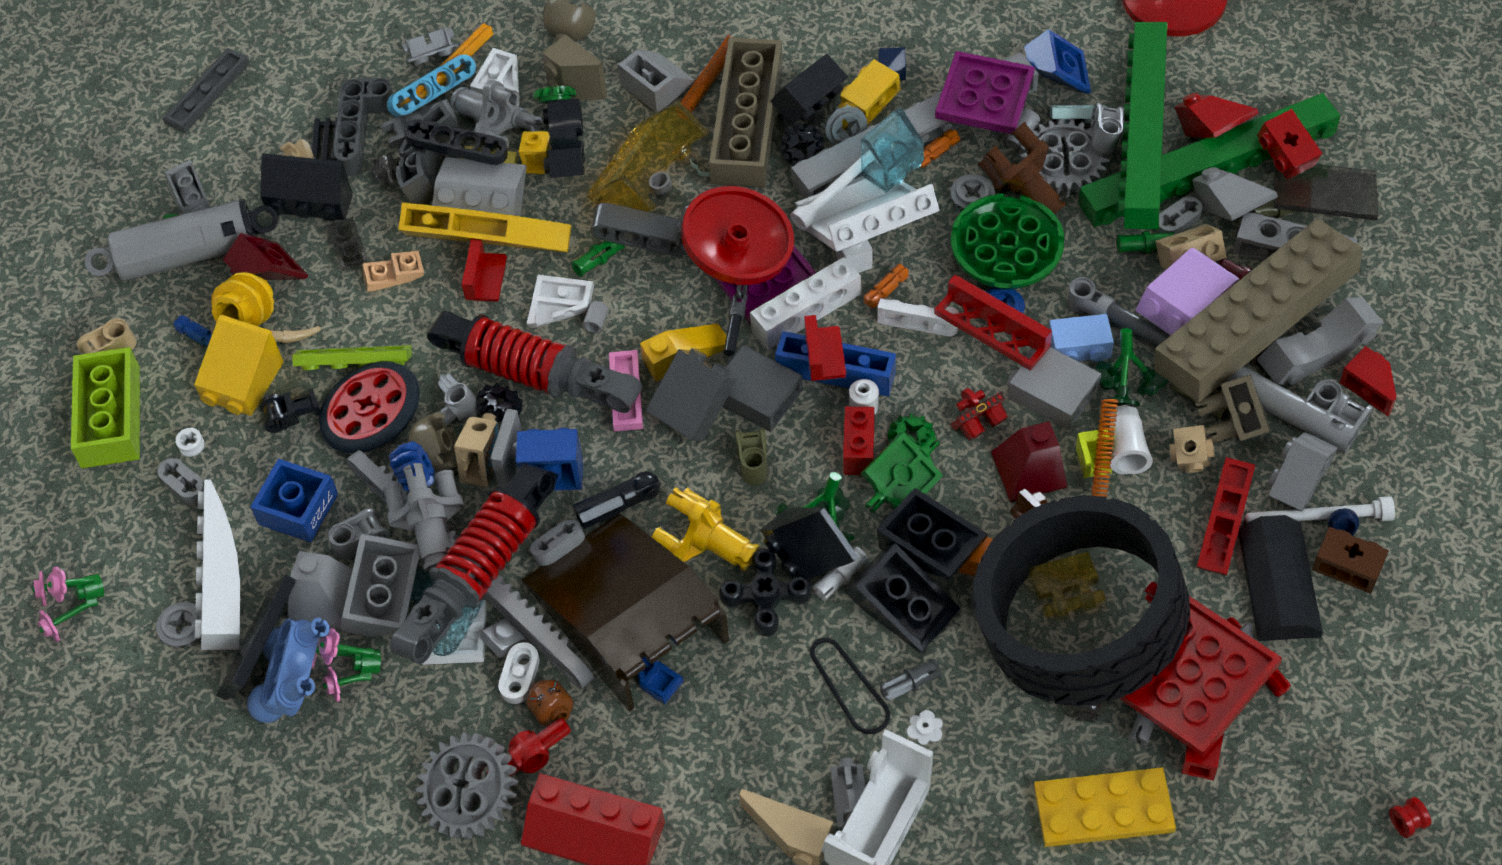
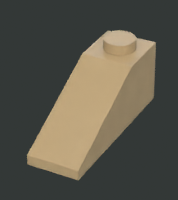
M741 789L739 793L741 807L789 857L793 858L794 863L797 865H821L824 858V853L822 852L824 840L830 833L834 834L833 821Z

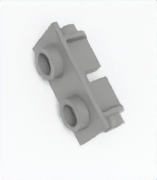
M446 27L428 33L431 41L429 44H426L424 35L405 40L406 43L401 44L404 54L409 53L411 56L406 59V62L413 61L414 65L429 61V55L438 53L439 57L453 53V47L459 45L458 43H451L450 39L455 38L452 28L446 29Z
M843 758L840 760V765L830 767L838 829L844 828L865 789L862 764L853 763L852 758Z

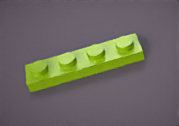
M411 345L302 349L297 350L292 355L293 366H302V370L319 369V365H330L331 369L347 368L348 364H359V367L368 363L379 361L405 365V362L412 357Z

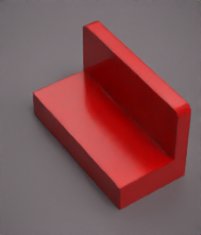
M471 239L462 280L465 300L498 302L507 255L485 253L483 242L480 239Z
M816 315L804 316L811 381L845 378L846 368L840 327L818 328Z

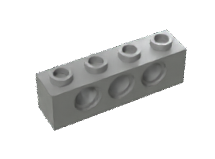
M1248 212L1243 215L1233 253L1264 261L1307 226L1267 217L1259 213ZM1346 236L1353 242L1357 243L1356 238Z

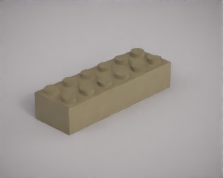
M733 37L728 39L709 159L711 184L765 187L776 114V107L770 101L779 92L783 65L782 40Z

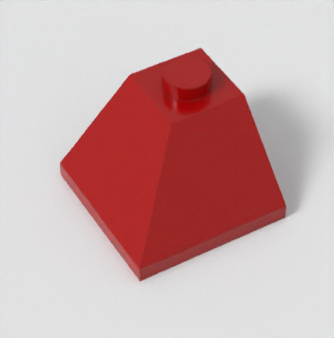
M1199 93L1185 96L1183 98L1184 102L1174 107L1186 137L1216 138L1259 114L1257 108L1212 95H1199Z

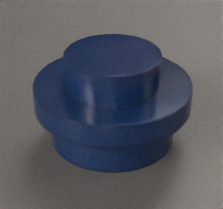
M1338 509L1329 516L1327 521L1328 528L1345 530L1353 536L1359 527V518L1351 509Z

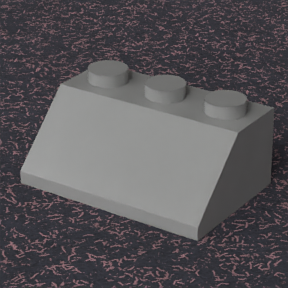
M445 157L435 180L432 206L521 217L527 166L511 163L491 165L469 159Z
M360 534L342 614L341 631L373 637L392 634L400 628L407 617L420 555L418 544Z

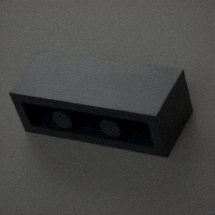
M826 53L785 85L770 102L791 125L799 119L805 122L816 112L814 107L820 110L829 102L828 96L833 99L843 90L841 84L848 76Z

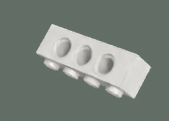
M845 257L839 259L751 311V331L767 350L779 343L782 331L797 333L804 329V316L816 315V319L819 320L861 295V275Z

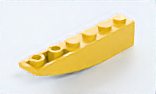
M402 202L398 230L407 236L470 242L471 239H480L483 244L568 253L572 225L492 212Z

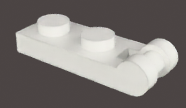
M880 298L878 304L879 324L943 336H954L958 331L957 327L935 315V308ZM947 307L945 309L952 314L959 313L954 307Z

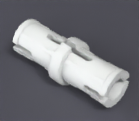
M859 547L853 548L859 558L855 562L830 570L812 586V589L815 590L814 593L823 601H826L843 584L847 585L851 581V576L869 561L862 549Z

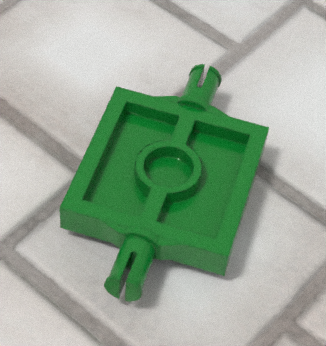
M901 432L861 472V475L871 484L876 492L865 504L866 508H870L868 511L875 513L884 502L895 510L914 488L926 495L944 476L935 467L929 456L940 445L939 440L935 441L936 437L930 436L922 446H919L905 432Z

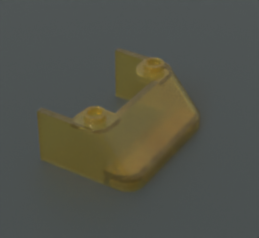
M679 101L646 118L634 128L589 189L586 196L596 205L611 203L646 212L653 210L656 204L647 197L652 190L649 185L650 177L656 172H665L668 166L677 159L680 161L685 159L691 152L690 145L692 142L707 135L709 130Z

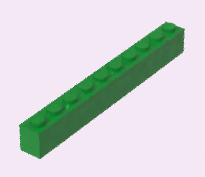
M1135 22L1134 33H1129L1128 49L1133 50H1128L1127 67L1132 68H1127L1126 84H1131V86H1126L1125 102H1130V104H1125L1124 121H1129V123H1124L1123 139H1128V142H1122V158H1127V161H1121V178H1126V180H1120V197H1125V200H1119V217H1124V229H1159L1167 22Z
M1321 93L1236 126L1216 138H1205L1162 155L1160 204L1175 195L1182 196L1194 188L1192 179L1202 175V172L1208 168L1216 167L1235 175L1239 170L1249 166L1256 167L1264 160L1272 158L1268 151L1261 147L1257 134L1264 122L1292 109L1314 141L1320 138L1327 139L1336 133L1341 115L1325 94ZM1121 171L1080 187L1078 205L1093 227L1111 224L1119 218V200H1125V197H1120V180H1126V178H1121Z

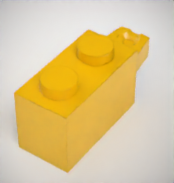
M873 59L868 66H864L860 70L857 78L851 84L843 88L840 95L841 103L838 108L845 107L846 104L858 107L865 114L868 125L901 90L899 74ZM842 119L841 128L845 130L850 122Z

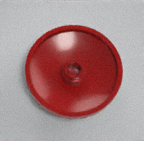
M1122 0V3L1133 21L1167 22V36L1182 37L1201 33L1216 24L1224 14L1227 0Z
M722 186L701 193L687 207L681 224L682 243L690 259L708 275L730 284L754 285L774 278L786 267L794 248V231L784 211L770 198L744 187Z

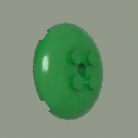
M994 194L974 201L957 216L952 227L951 250L960 268L975 281L999 289L1024 288L1043 280L1059 264L1064 250V231L1056 215L1044 204L1020 195V198L1003 197V194Z

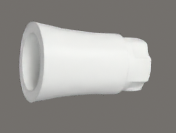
M1121 405L1115 408L1117 412H1110L1117 415L1116 417H1110L1117 420L1115 422L1110 421V423H1115L1116 426H1109V428H1115V431H1110L1115 434L1111 436L1114 438L1111 441L1114 445H1111L1113 447V450H1111L1113 454L1111 455L1112 463L1110 466L1118 474H1139L1151 467L1153 459L1146 443L1142 420L1137 408Z

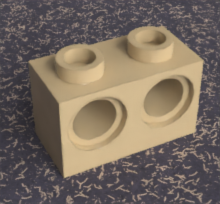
M1208 224L1155 241L1160 266L1165 270L1192 247L1214 262L1227 258L1222 231Z

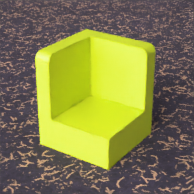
M1097 430L1081 432L1077 435L1076 451L1084 478L1095 476L1093 468L1095 467L1094 462H1096L1094 458L1097 457L1095 455L1097 452L1095 450L1097 448L1096 444L1098 443L1096 439L1099 438ZM1098 468L1101 470H1108L1111 473L1113 472L1112 469Z

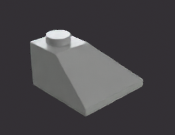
M1216 167L1208 168L1202 172V175L1192 179L1197 199L1201 201L1203 206L1202 210L1231 221L1278 197L1276 191Z
M299 551L290 577L296 579V583L289 595L287 619L311 622L315 618H321V621L326 620L329 627L341 629L342 614L353 569L328 555Z

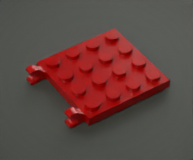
M1153 581L1144 590L1147 593L1145 600L1150 604L1157 590V583ZM1189 596L1190 619L1183 643L1173 660L1157 677L1153 676L1151 682L1132 694L1119 699L1201 757H1204L1279 667L1282 657Z

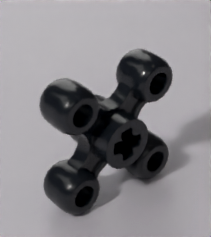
M762 548L757 550L752 558L753 569L757 573L752 582L740 584L736 580H727L720 586L719 596L721 602L730 608L737 607L742 602L753 603L758 608L754 618L755 629L760 635L768 637L775 634L779 627L778 615L774 611L778 603L782 600H791L795 604H804L810 599L812 588L810 582L800 576L792 578L789 582H779L773 575L777 564L775 554L769 549Z

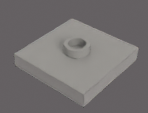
M512 409L505 411L490 457L497 485L501 488L507 487L513 479L517 467V431H522L518 411Z

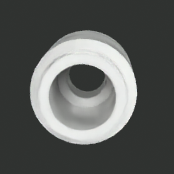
M868 379L855 381L849 389V406L875 407L876 414L879 408V389L877 385Z

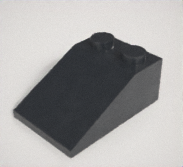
M916 488L907 495L876 529L880 550L896 543L923 571L948 580L954 576L988 537L986 532Z
M824 507L786 508L760 529L765 537V545L771 552L778 555L782 561L781 567L783 571L791 578L800 576L808 579L855 562L859 558Z
M896 543L883 548L844 591L864 612L920 653L926 649L961 609Z

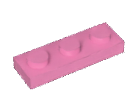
M638 350L609 352L611 370L632 375L640 381ZM641 391L629 412L621 413L612 409L614 432L643 429Z

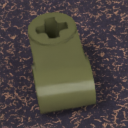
M765 428L745 433L737 430L735 431L742 478L750 485L762 484L768 477Z

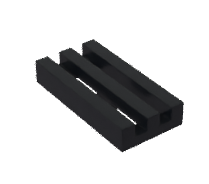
M337 117L335 121H331V118H325L323 122H321L320 118H314L311 150L314 159H319L321 128H324L321 159L336 161L334 143ZM331 128H335L332 158L328 159Z

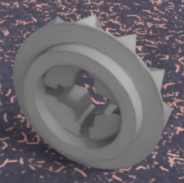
M848 104L842 108L836 107L835 112L828 115V121L824 125L826 136L832 144L837 145L844 139L859 134L867 129L865 114L858 107H852ZM842 119L846 120L847 122H850L848 124L849 133H847L846 130L841 128Z
M968 174L959 177L952 184L950 191L951 200L955 202L956 208H966L978 199L994 195L995 189L987 178L981 175ZM968 192H970V193L978 192V193H977V198H976L975 196L967 197V196H968Z
M179 602L167 607L160 614L156 623L158 637L166 646L171 645L176 649L183 645L190 647L191 642L197 639L195 638V619H202V611H196V605L189 602ZM185 617L188 627H183L182 632L179 634L175 625H180Z

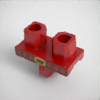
M969 388L962 390V401L958 402L956 406L959 411L968 408V411L957 416L956 421L950 425L955 431L961 429L962 433L971 441L985 431L978 420L979 417L985 415L992 428L1008 418L1001 404L1005 397L999 392L979 403L981 399L985 398L982 390L976 393Z

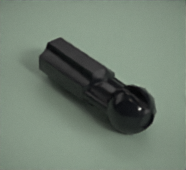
M640 472L634 478L573 504L575 515L582 528L586 529L644 500L653 499L659 493L660 481L652 472Z

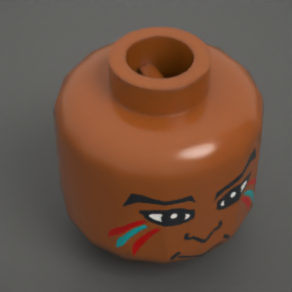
M541 680L535 683L529 690L526 701L528 709L537 721L547 727L559 718L567 721L574 706L572 697L556 680Z

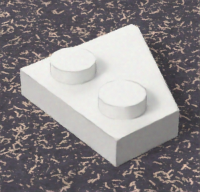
M493 48L471 83V90L482 94L485 83L489 80H496L501 82L504 87L519 93L517 55Z
M538 275L527 320L528 328L539 327L586 313L593 295V281Z

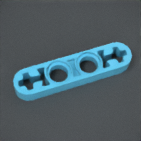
M459 55L400 89L388 98V111L395 117L410 114L470 78L476 70L474 60L468 55ZM464 63L466 65L464 71L454 75L452 70ZM439 72L445 74L448 79L445 87L439 85L436 80ZM418 84L423 85L427 90L425 99L419 98L416 94ZM407 97L410 98L411 101L403 105V108L397 107L396 104L400 100Z

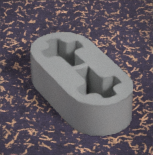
M1191 196L1184 197L1159 214V229H1156V232H1174L1178 234L1188 229L1201 217L1203 209L1201 201ZM1174 221L1173 227L1171 225L1164 226V222L1170 224Z
M170 458L163 461L157 470L161 482L187 504L198 503V491H204V483L201 478L178 459ZM170 470L173 472L177 471L179 477L176 479L173 475H168L167 472ZM187 483L192 488L196 487L197 490L194 492L187 491L184 485Z
M566 520L536 539L530 546V552L537 565H550L579 546L585 539V534L578 521Z

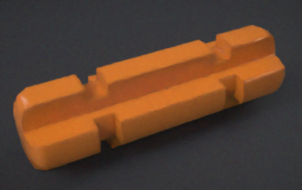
M949 129L942 134V137L939 136L925 146L923 151L920 150L914 154L913 160L916 166L924 168L931 163V159L934 161L948 151L950 145L953 147L959 143L960 137L958 132Z
M897 264L891 270L892 273H887L873 286L874 290L870 289L864 295V303L870 308H876L880 298L885 299L899 286L898 282L902 283L908 278L909 271L902 264Z

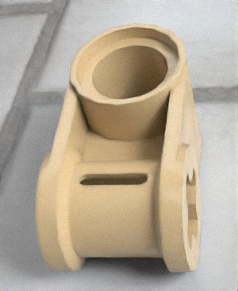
M115 318L92 332L81 336L76 345L80 352L88 354L131 347L133 350L137 340L127 322L123 319Z

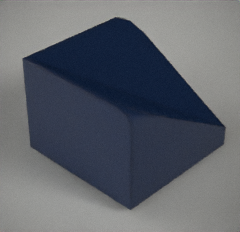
M905 47L879 48L878 62L898 73L900 81L906 80Z

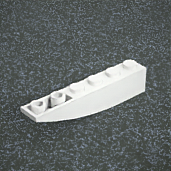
M204 480V491H198V509H204V516H198L197 534H203V541H197V560H203V567H196V585H202V593H196V611H202V619H195V638H201V650H239L240 575L237 552L232 530L221 500L211 480Z

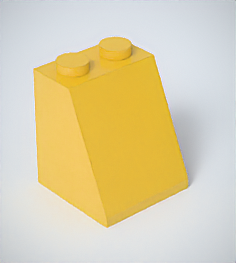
M220 315L194 383L200 400L209 406L219 405L225 407L235 415L243 413L252 416L259 401L263 398L284 363L272 331Z

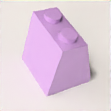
M1192 247L1146 287L1135 311L1169 335H1172L1236 284L1239 278Z

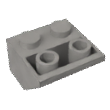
M637 49L618 64L621 86L656 113H659L682 95L695 82V79L659 52Z

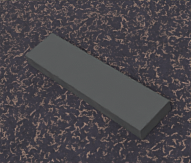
M227 48L162 118L164 123L186 133L250 63L249 58Z

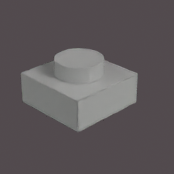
M506 618L482 630L480 637L499 658L507 655L510 648L515 644L525 641V637Z

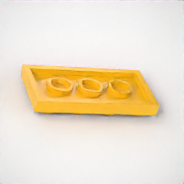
M1163 767L1034 782L1044 847L1175 833L1176 831Z

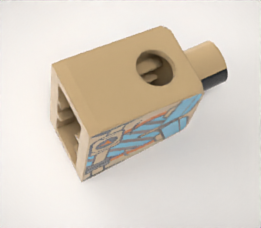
M486 413L482 418H468L454 445L461 483L489 487L494 471L490 457L499 432V419L494 414Z

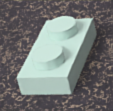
M1051 105L1050 117L1057 119V123H1059L1060 119L1064 121V124H1069L1071 119H1084V123L1090 124L1094 105Z

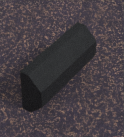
M1287 515L1260 516L1240 526L1238 534L1258 641L1321 637L1323 631L1301 523Z

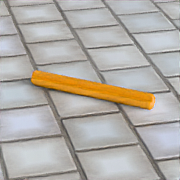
M486 23L481 24L441 65L459 55L464 54L471 57L493 36L492 27ZM463 64L452 71L455 73ZM441 72L436 76V80L441 86L448 80L446 75ZM420 85L416 89V94L419 98L425 99L427 90L423 85ZM409 97L401 103V108L411 101Z

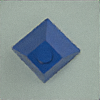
M1049 29L1024 46L1026 59L1035 67L1039 74L1083 93L1089 94L1091 92L1084 53L1081 49Z

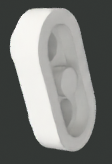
M522 642L515 644L508 651L498 684L502 698L508 703L518 704L524 702L528 697L529 690L533 686L540 659L537 649L530 643ZM521 659H529V662L527 664H519V661ZM514 686L521 687L520 691L516 693L510 690Z

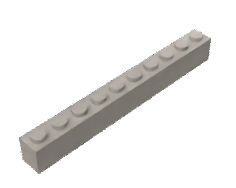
M1021 53L1004 59L1005 61L1032 66ZM1036 69L1028 94L1037 90L1039 73ZM939 91L934 96L915 103L910 108L898 114H893L876 125L869 126L859 134L848 137L829 149H823L819 154L807 160L798 162L795 166L791 167L792 184L803 199L827 189L883 137H887L890 140V146L854 179L882 169L924 148L939 136L942 137V134L949 129L957 131L967 125L935 119V110L942 92Z

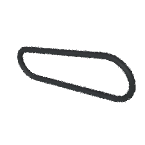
M830 638L816 640L810 648L812 660L851 724L864 734L881 732L890 721V710L887 704L835 640ZM828 642L835 646L882 705L885 711V720L880 727L865 729L856 723L815 655V649L819 644Z

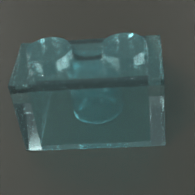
M900 107L861 139L862 176L886 193L892 187L899 185L908 173L913 169L919 168L923 163L924 142L904 110Z

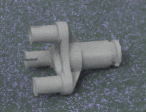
M496 80L487 81L483 86L482 94L469 90L466 87H460L451 97V108L456 109V113L475 120L476 127L474 132L502 138L506 142L507 149L509 147V140L505 136L499 135L503 131L512 128H524L529 131H541L542 126L535 124V122L543 124L541 117L532 115L526 109L517 106L520 99L519 93L504 87L501 82Z
M414 463L416 476L413 475L411 465L403 468L410 492L407 495V504L405 503L401 484L387 485L383 488V492L385 493L389 509L387 514L389 526L415 531L421 559L425 562L423 565L424 571L429 570L430 572L447 555V551L450 548L444 523L462 509L464 503L462 496L457 492L452 470L440 471L434 475L440 495L436 496L427 487L423 464Z

